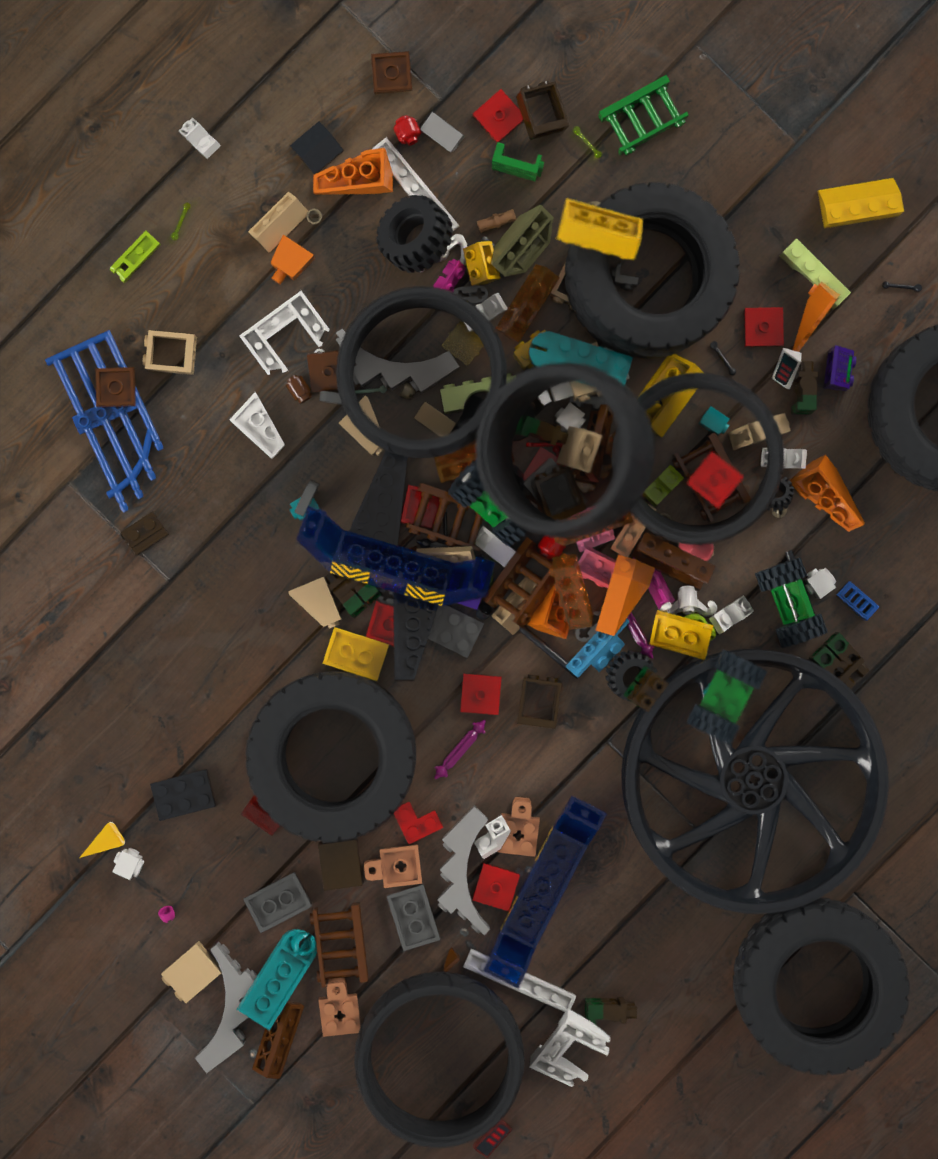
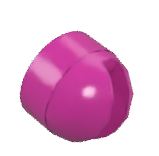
M165 906L158 912L160 919L165 923H168L170 920L173 921L175 918L172 906Z

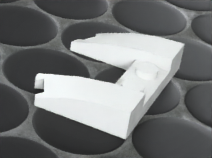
M302 291L239 335L268 375H270V370L282 368V372H286L288 369L266 340L294 319L298 318L318 347H321L323 344L319 340L324 331L329 332L330 330Z
M568 1009L559 1020L557 1029L543 1046L539 1045L531 1055L530 1068L572 1087L574 1086L572 1079L579 1077L584 1082L587 1081L588 1074L562 1057V1055L574 1040L608 1055L609 1047L605 1046V1042H610V1036L592 1022Z

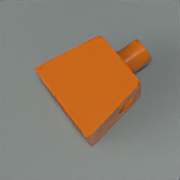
M283 235L271 260V265L277 269L271 279L280 285L286 276L296 280L314 261V255Z

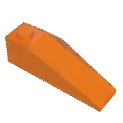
M385 148L365 150L355 158H348L338 166H331L313 175V194L393 192V172Z
M820 282L819 285L814 284L808 292L811 296L804 310L793 351L799 352L840 296V294L823 282Z
M826 454L810 462L806 469H802L790 479L792 486L800 496L814 502L816 508L826 511L830 514L832 520L848 532L865 524L837 468Z
M562 553L559 559L567 565L565 572L558 578L535 610L528 625L538 631L567 639L572 622L570 603H573L574 597H571V589L575 584L577 561Z
M618 555L596 631L615 636L649 588L654 567L638 560Z

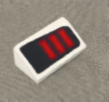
M783 348L772 379L790 390L801 362L802 353Z

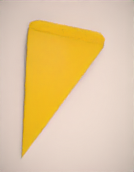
M109 822L80 858L123 846L125 839L113 822Z

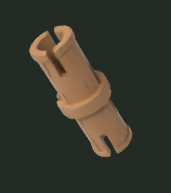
M511 209L500 214L494 213L491 217L479 220L477 225L480 233L493 228H501L502 225L515 221L516 216L514 210Z

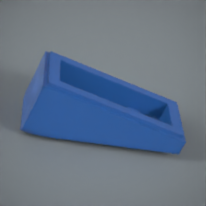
M850 581L836 594L864 621H867L879 608L872 599ZM851 588L853 592L846 598L844 595ZM856 594L859 595L853 603L850 602ZM863 599L865 602L857 608V604ZM869 604L871 607L863 613L862 611Z

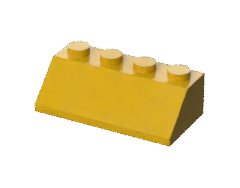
M894 178L818 190L824 228L896 217L904 212L901 192Z
M566 199L557 239L565 243H574L584 248L600 250L602 253H611L624 259L634 260L641 241L643 219Z
M676 354L667 356L640 395L654 384L669 377L685 373L704 372L696 364ZM697 389L674 393L661 399L663 405L658 401L651 406L645 413L649 419L652 432L663 437Z

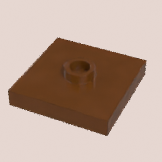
M409 51L371 54L374 94L412 91Z
M339 350L307 354L312 392L338 390L336 367Z
M134 367L95 368L97 408L136 406Z

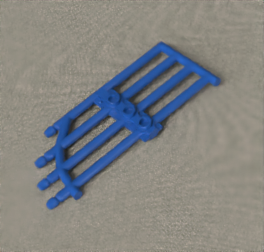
M110 330L55 354L45 359L48 366L54 364L77 415L72 417L80 435L86 433L111 487L106 492L108 498L110 499L115 496L120 509L124 513L128 511V506L121 491L128 485H131L135 491V496L138 499L143 498L142 490H140L136 478L144 467L148 478L151 481L156 479L148 456L152 441L155 443L154 445L158 451L163 450V444L136 386V406L96 407V390L78 352L89 348L97 367L106 368L95 345L106 340L118 367H127ZM69 356L72 357L94 404L93 408L86 411L83 410L61 360ZM137 408L147 428L143 447L127 414ZM121 417L139 456V460L133 470L110 423L111 420ZM100 425L104 426L127 476L119 484H117L92 430Z

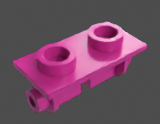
M452 259L442 272L447 277L439 276L433 287L453 293L456 284L464 276L467 268L461 261Z
M654 569L648 590L658 609H660L663 604L667 602L672 603L675 599L661 572Z

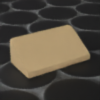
M424 402L414 419L440 437L449 435L456 426L454 421L427 402Z

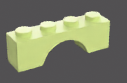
M797 238L780 255L793 270L800 272L813 285H819L820 282H823L840 294L831 307L833 310L851 293Z
M507 373L506 383L515 378L516 375L511 376V373ZM491 377L482 378L481 382L474 383L473 380L462 382L463 385L456 387L455 384L444 385V389H440L444 414L463 411L464 405L471 395L478 392H489Z

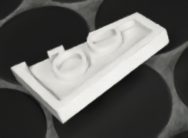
M255 392L233 415L230 421L273 459L285 444Z

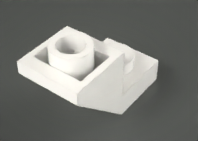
M193 118L186 121L179 130L207 159L221 146Z
M499 293L492 295L481 304L475 305L484 313L489 321L508 309ZM465 323L469 332L473 331V329Z
M762 448L761 467H767L768 450L767 448ZM784 449V469H806L807 450Z
M482 526L479 530L475 544L502 566L506 567L516 551L510 546H506L486 527Z
M743 595L719 610L709 620L714 625L718 634H721L754 611Z
M502 815L486 824L485 826L489 832L474 841L483 859L500 850L511 832Z

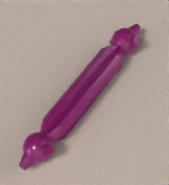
M631 612L627 617L630 622L626 626L636 643L642 647L640 653L652 659V652L655 647L648 644L647 637Z
M485 720L477 723L473 722V730L468 731L443 760L442 766L436 765L434 767L436 769L435 779L447 777V770L456 764L477 739L478 734L486 732L484 730Z

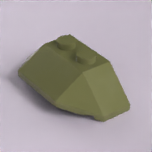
M538 205L520 215L495 244L491 264L504 277L525 273L549 245L554 217L542 205Z

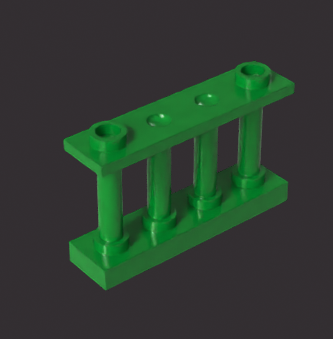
M667 75L599 111L598 117L601 123L606 120L610 122L623 145L618 151L620 156L623 154L627 156L636 150L635 147L674 126L679 128L686 123L685 120H687L688 113L685 112L680 115L666 91L670 83ZM655 93L661 96L673 118L665 124L662 123L650 101V96ZM639 102L645 106L656 126V129L648 133L645 132L633 110V105ZM622 111L627 113L639 135V138L632 142H629L616 119L617 114Z

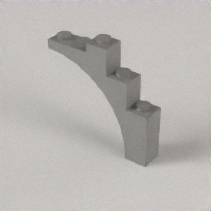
M343 329L336 332L338 336L336 341L339 346L346 333ZM360 347L355 360L356 366L354 367L353 381L356 385L360 383L363 387L382 375L383 377L380 380L385 388L390 387L391 390H394L411 378L410 384L414 390H419L422 394L459 370L460 366L450 351L422 362L400 363L378 358Z
M474 805L442 838L444 841L442 845L449 852L453 850L455 853L440 867L441 877L445 881H451L452 883L438 897V906L444 912L449 911L451 914L457 908L459 910L457 913L463 920L468 919L472 923L471 927L478 934L482 932L485 935L490 930V927L480 916L473 904L467 883V862L472 844L479 831L488 821V818Z
M219 942L213 945L210 950L216 958L223 975L226 991L225 1009L216 1034L209 1044L195 1057L206 1074L244 1046L246 1042L244 1039L246 1037L240 1029L235 1027L248 1017L236 1009L258 976L254 970L250 971L249 968L241 972V966L238 961L232 960L228 955L230 953L228 948Z

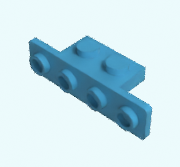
M626 619L615 636L597 632L571 659L566 668L576 677H580L590 665L600 672L625 645L617 635L630 621Z

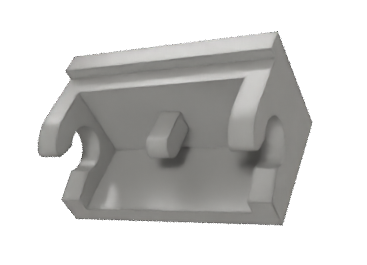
M433 112L420 128V130L449 152H454L465 137Z

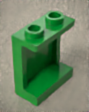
M497 142L492 159V170L536 182L537 176L541 177L544 167V161H541L542 155L538 154L536 164L503 156L505 144Z

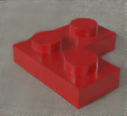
M410 801L400 805L394 813L408 844L443 828L435 810L417 818Z

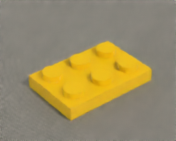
M657 610L649 645L705 660L714 625Z
M334 627L322 664L378 681L389 644Z

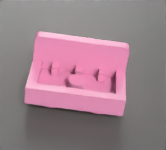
M586 546L577 563L575 572L584 579L588 578L594 581L600 587L608 588L616 560Z

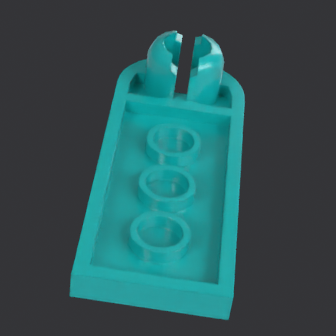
M554 332L539 333L532 340L529 349V359L534 367L550 363L585 364L600 369L608 375H612L624 385L633 358ZM536 347L544 348V349H546L547 352L541 351V350H538V349H535V348H536Z
M301 929L287 931L281 937L236 1010L270 1030L317 954V944L314 936ZM305 938L299 947L300 941Z

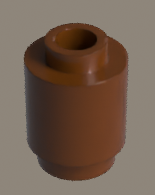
M293 375L287 380L286 388L299 404L306 402L312 397L311 389L302 376Z

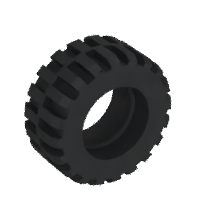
M410 195L409 198L403 197L401 201L394 202L392 207L384 212L385 216L381 217L379 221L380 227H377V235L379 236H376L380 252L398 269L408 273L424 271V268L429 269L433 267L432 264L438 263L441 260L440 257L446 254L448 251L446 248L451 244L452 239L450 236L453 234L451 220L441 207L431 198H427L424 195ZM424 223L419 236L412 242L405 244L409 233L415 227Z

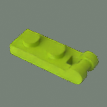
M145 231L111 266L110 270L114 274L119 275V279L123 283L127 282L132 274L161 244ZM124 263L129 267L126 271L121 268Z

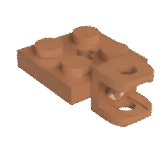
M515 797L512 802L511 814H501L511 832L501 849L497 852L535 857L540 818L531 817L532 809L529 798ZM517 830H520L521 834L524 835L519 840L513 836V833H517Z
M418 844L380 849V858L369 859L364 862L365 878L371 881L383 879L384 888L422 884ZM398 861H402L403 864H406V867L403 868V871H399V868H395V865L399 863ZM374 867L376 870L375 872H370L369 868Z
M345 977L329 979L327 997H319L323 1037L359 1033L361 1022L357 993L348 994ZM338 1011L346 1015L342 1019L335 1017Z

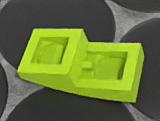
M670 464L642 495L656 507L684 477Z

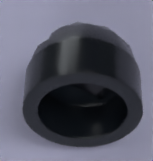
M486 603L480 604L478 609H476V616L480 620L488 619L493 613L492 608Z

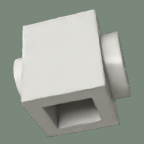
M569 403L565 409L561 407L556 413L555 417L557 420L555 423L562 427V432L566 433L569 426L580 428L586 421L583 418L585 413L572 403Z
M826 568L811 570L807 573L808 578L804 580L806 582L804 586L811 595L814 594L817 599H821L836 588L834 585L836 580Z
M132 848L124 849L122 852L117 853L114 859L116 865L112 872L128 880H131L133 876L137 878L144 865V860H142V856L139 855L137 850Z

